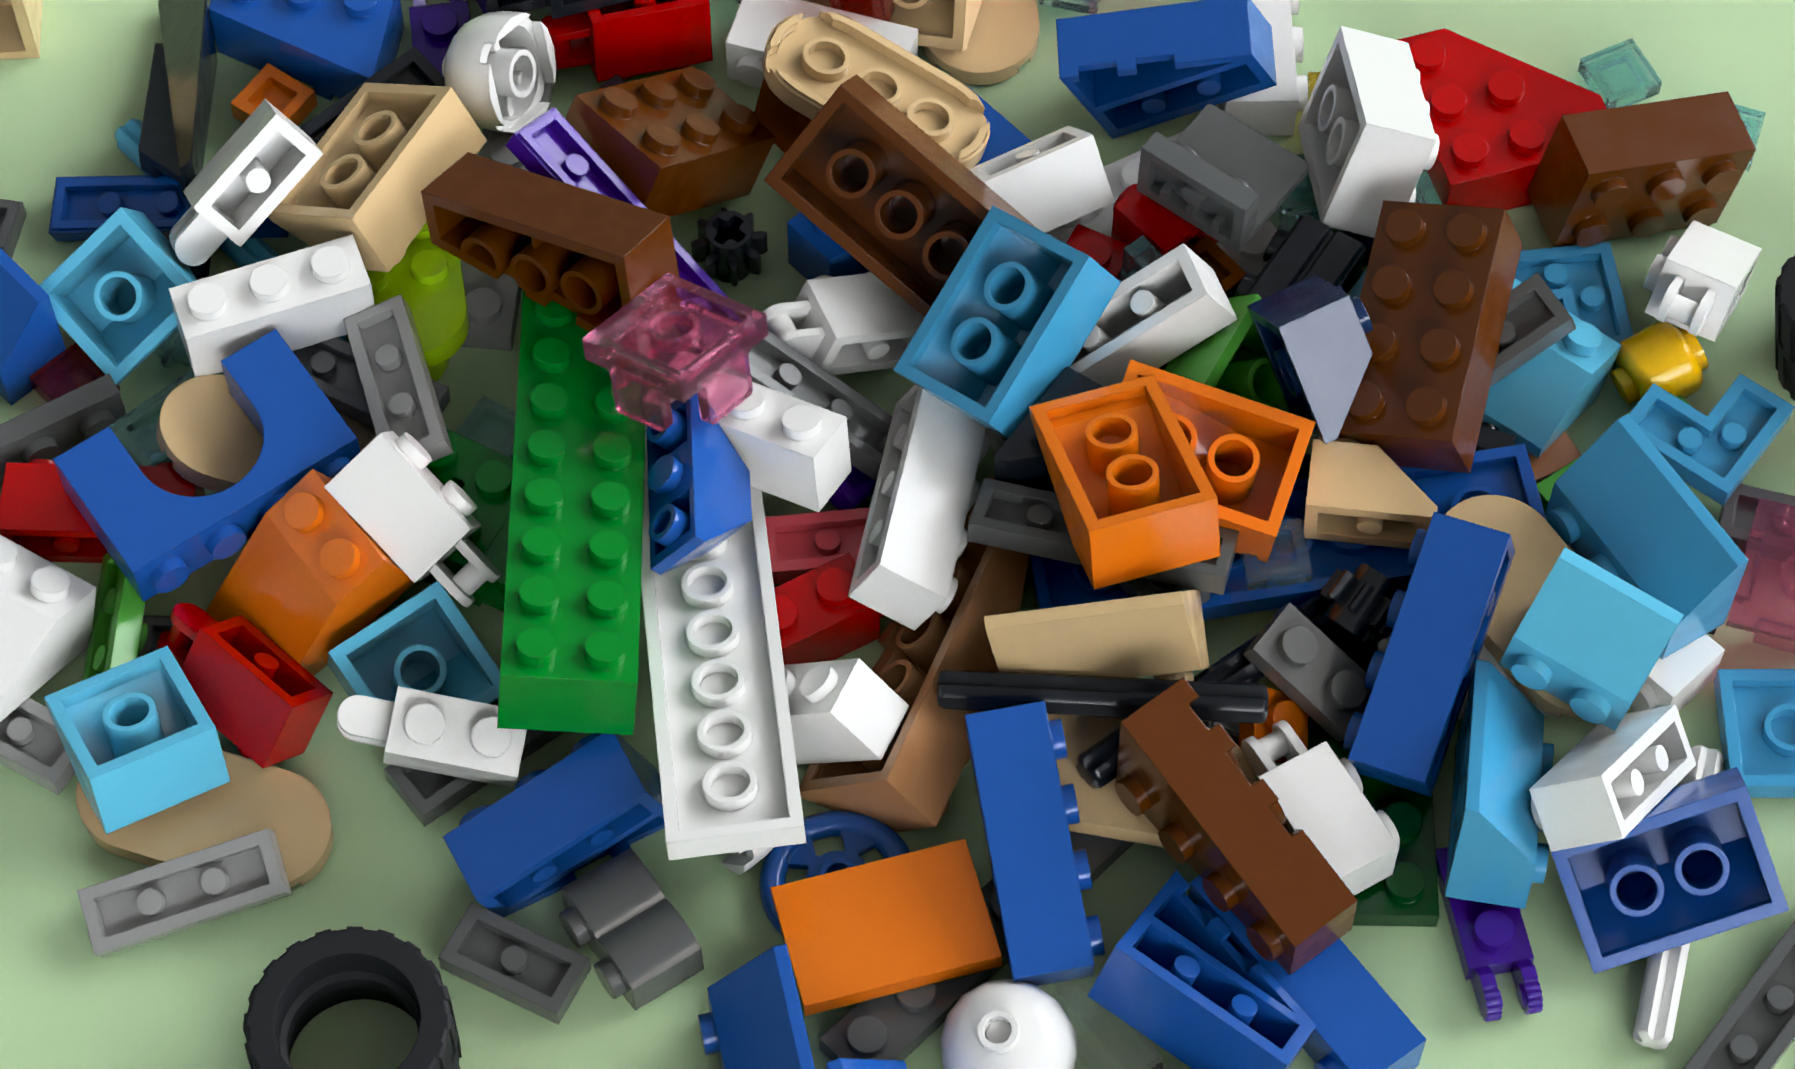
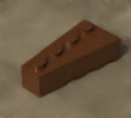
M1183 677L1121 721L1115 784L1116 792L1130 812L1136 816L1144 814L1158 829V836L1163 847L1176 862L1183 864L1187 861L1202 878V886L1212 903L1225 913L1231 910L1247 928V937L1258 954L1269 962L1275 959L1291 975L1352 929L1358 900L1303 829H1296L1291 834L1285 829L1286 818L1278 802L1279 798L1263 778L1259 781L1253 780L1249 782L1243 775L1239 762L1231 751L1236 747V743L1220 723L1210 730L1205 726L1190 706L1199 696Z

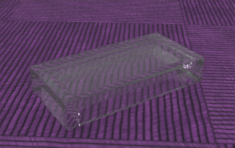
M1094 975L1041 985L1039 987L1061 1004L1076 1031L1078 1047L1076 1046L1077 1057L1075 1066L1078 1069L1163 1068L1164 1059L1143 1034L1087 996L1096 981Z

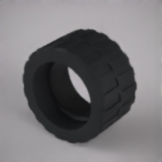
M347 926L346 929L331 931V929L317 932L315 936L302 942L299 940L286 948L287 951L277 960L273 959L264 969V975L259 983L254 985L248 998L249 1007L247 1013L244 1014L243 1031L247 1042L244 1046L251 1069H293L290 1062V1054L303 1028L324 1010L342 1002L360 999L389 1003L405 1011L416 1021L418 1027L416 1042L409 1055L396 1069H460L459 1058L462 1057L460 1039L447 986H444L442 983L440 971L432 960L428 961L421 954V949L409 941L404 942L396 938L393 933L380 929L373 931L366 930L363 927Z

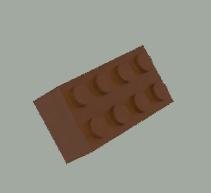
M857 74L837 88L764 179L769 186L924 318L992 205L1035 227Z
M1383 200L1360 295V300L1367 310L1373 327V331L1365 334L1373 354L1338 438L1353 439L1361 444L1378 445L1400 467L1461 473L1471 472L1504 321L1507 315L1509 298L1523 244L1506 209Z

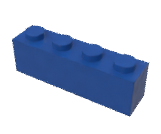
M1438 512L1433 513L1428 530L1419 528L1415 533L1407 561L1408 566L1413 567L1414 571L1407 591L1397 589L1392 598L1386 619V626L1393 629L1386 651L1376 650L1370 661L1365 678V688L1372 691L1364 714L1355 712L1352 715L1344 738L1343 749L1350 752L1348 760L1355 767L1358 774L1426 796H1432L1472 679L1475 661L1479 659L1515 554L1510 534Z
M1045 701L966 714V735L1011 979H1013V982L1022 981L1040 986L1091 977L1094 975L1095 967L1093 957L1105 955L1098 915L1086 917L1081 891L1092 889V880L1086 849L1073 851L1068 825L1080 823L1074 785L1073 783L1061 785L1056 760L1068 758L1061 719L1048 720Z
M1200 876L1190 881L1188 897L1209 920L1219 916L1232 931L1227 940L1251 967L1260 962L1316 1023L1317 1026L1303 1046L1305 1052L1315 1062L1314 1069H1415L1419 1065L1427 1039L1340 938L1293 974L1289 975L1275 959L1269 962L1258 954L1247 937V928L1231 910L1225 913L1212 903L1204 891Z

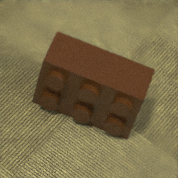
M693 66L577 94L565 118L647 209L670 217L749 195L776 139V136L758 121L757 115L751 109L737 104L716 86L715 80L708 73Z
M1728 91L1562 115L1530 182L1527 193L1552 248L1573 245L1590 247L1605 240L1630 236L1639 239L1647 238L1662 231L1688 228L1693 220L1710 226L1717 223L1755 153L1756 147Z

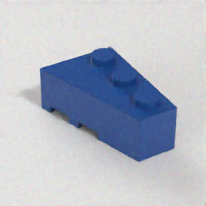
M1201 0L1056 19L1059 79L1112 139L1200 111L1208 104L1215 106L1277 85L1272 26L1251 0Z
M591 734L578 741L572 747L570 755L553 766L525 775L517 782L514 791L494 804L480 806L468 812L460 820L459 826L444 835L443 838L476 901L489 911L506 917L561 891V888L577 879L573 871L607 855H610L612 859L631 848L630 844L664 829L660 775L655 766L620 735Z
M1176 870L1116 944L1087 996L1192 1069H1289L1317 1026L1316 1023L1260 962L1251 967L1227 940L1232 932L1219 916L1209 920L1185 894L1190 884Z

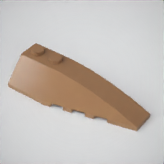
M976 500L967 512L964 528L967 530ZM968 541L955 564L953 577L958 579V587L947 609L941 614L934 612L915 631L898 622L891 621L877 641L885 650L872 668V671L909 705V708L881 760L810 764L799 785L800 795L803 799L833 811H852L869 816L888 825L895 832L937 827L939 820L949 807V798L963 767L971 758L966 735L965 715L983 712L977 710L943 709L939 707L937 695L940 672L945 669L999 672L985 630L984 616L1019 612L1030 554Z

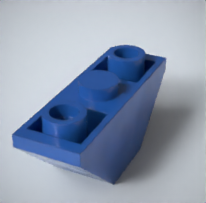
M691 389L668 406L658 409L651 419L646 422L650 569L659 575L707 554L752 521L750 471L700 394Z

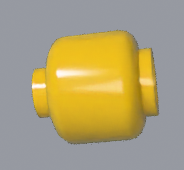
M1657 321L1622 340L1619 343L1622 346L1616 357L1619 368L1610 372V376L1625 403L1629 405L1635 401L1639 402L1653 383L1675 397L1681 395L1685 399L1696 393L1703 383L1702 371L1709 367L1707 357L1697 338L1687 333L1688 331L1685 329L1677 328L1666 321L1665 323Z

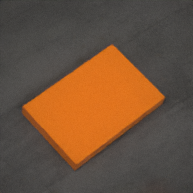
M966 839L770 887L772 902L784 944H787L795 983L805 1016L1002 966V954Z

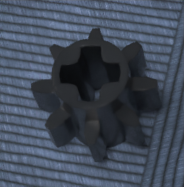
M723 207L719 213L713 215L708 221L704 219L697 221L699 239L691 242L692 258L697 263L704 262V270L712 280L715 278L721 282L731 283L735 287L739 281L745 279L750 273L760 275V255L768 252L767 232H754V214L749 212L743 215L736 211H728L726 207Z
M1361 563L1353 574L1346 569L1341 571L1337 568L1320 592V595L1331 602L1323 618L1339 632L1361 645L1365 643L1370 634L1377 638L1381 636L1387 640L1393 631L1392 628L1386 626L1387 614L1392 598L1399 588L1383 574L1364 563Z

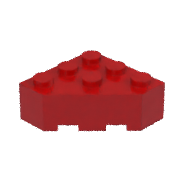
M1443 28L1398 39L1399 41L1409 43L1415 67L1420 71V84L1425 101H1428L1430 105L1429 115L1435 134L1439 136V150L1435 163L1430 170L1423 169L1420 176L1432 204L1500 208L1506 210L1531 205L1532 201L1527 193V189L1562 115L1607 109L1601 95Z

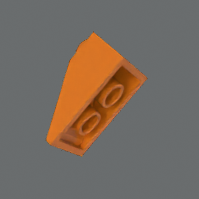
M1130 359L1122 382L1154 374L1218 497L1219 527L1239 531L1236 553L1268 563L1316 422Z
M1154 374L1029 406L1030 418L1073 547L1094 590L1221 556L1218 497Z
M314 469L308 472L264 514L205 611L217 622L239 615L244 616L313 676L327 665L328 652L369 626L414 584L403 570L324 488L332 479Z

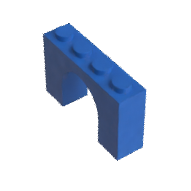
M276 329L221 360L230 394L263 438L262 450L256 464L243 479L230 488L211 495L189 497L176 495L157 487L142 473L109 426L53 459L65 492L143 602L158 593H168L177 589L188 579L191 573L214 559L222 560L239 551L245 541L252 536L264 514L312 469L333 479L360 453L358 439Z

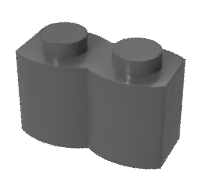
M631 848L561 888L565 910L559 913L560 921L576 947L581 948L588 944L600 959L599 962L594 964V969L603 987L613 999L623 995L633 1009L637 1010L704 969L702 949L695 936L677 910L665 898L649 870Z

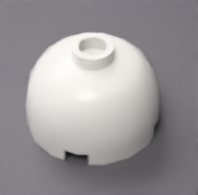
M512 11L488 12L465 23L455 34L442 63V75L444 76L445 86L453 88L478 127L513 134L548 110L550 102L540 101L544 92V84H555V49L548 28L542 21H531L529 18L531 14Z
M1013 979L985 982L965 993L947 1014L940 1037L943 1069H1076L1074 1066L1077 1057L1076 1046L1078 1047L1076 1031L1061 1004L1034 984L1022 981L1013 982Z

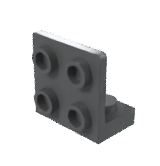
M1208 104L1174 142L1155 131L1141 147L1137 191L1227 247L1240 253L1307 175L1308 163L1218 107Z

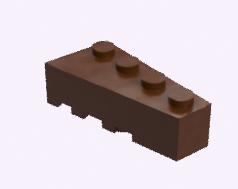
M467 152L421 191L431 243L496 280L504 273L511 276L525 291L526 297L544 307L552 300L578 314L576 316V325L593 335L598 336L606 330L624 340L623 352L639 361L644 360L686 321L671 221L668 215Z

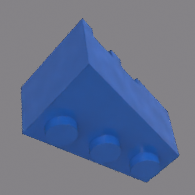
M211 0L209 5V14L218 52L259 70H262L269 63L294 79L313 86L316 95L330 101L334 96L341 99L397 58L405 27L400 0Z

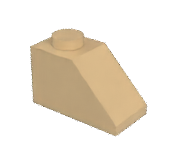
M1337 438L1327 444L1319 439H1313L1303 538L1410 549L1419 528L1428 530L1433 513L1437 512L1438 509L1434 502L1378 445L1361 444L1349 438Z

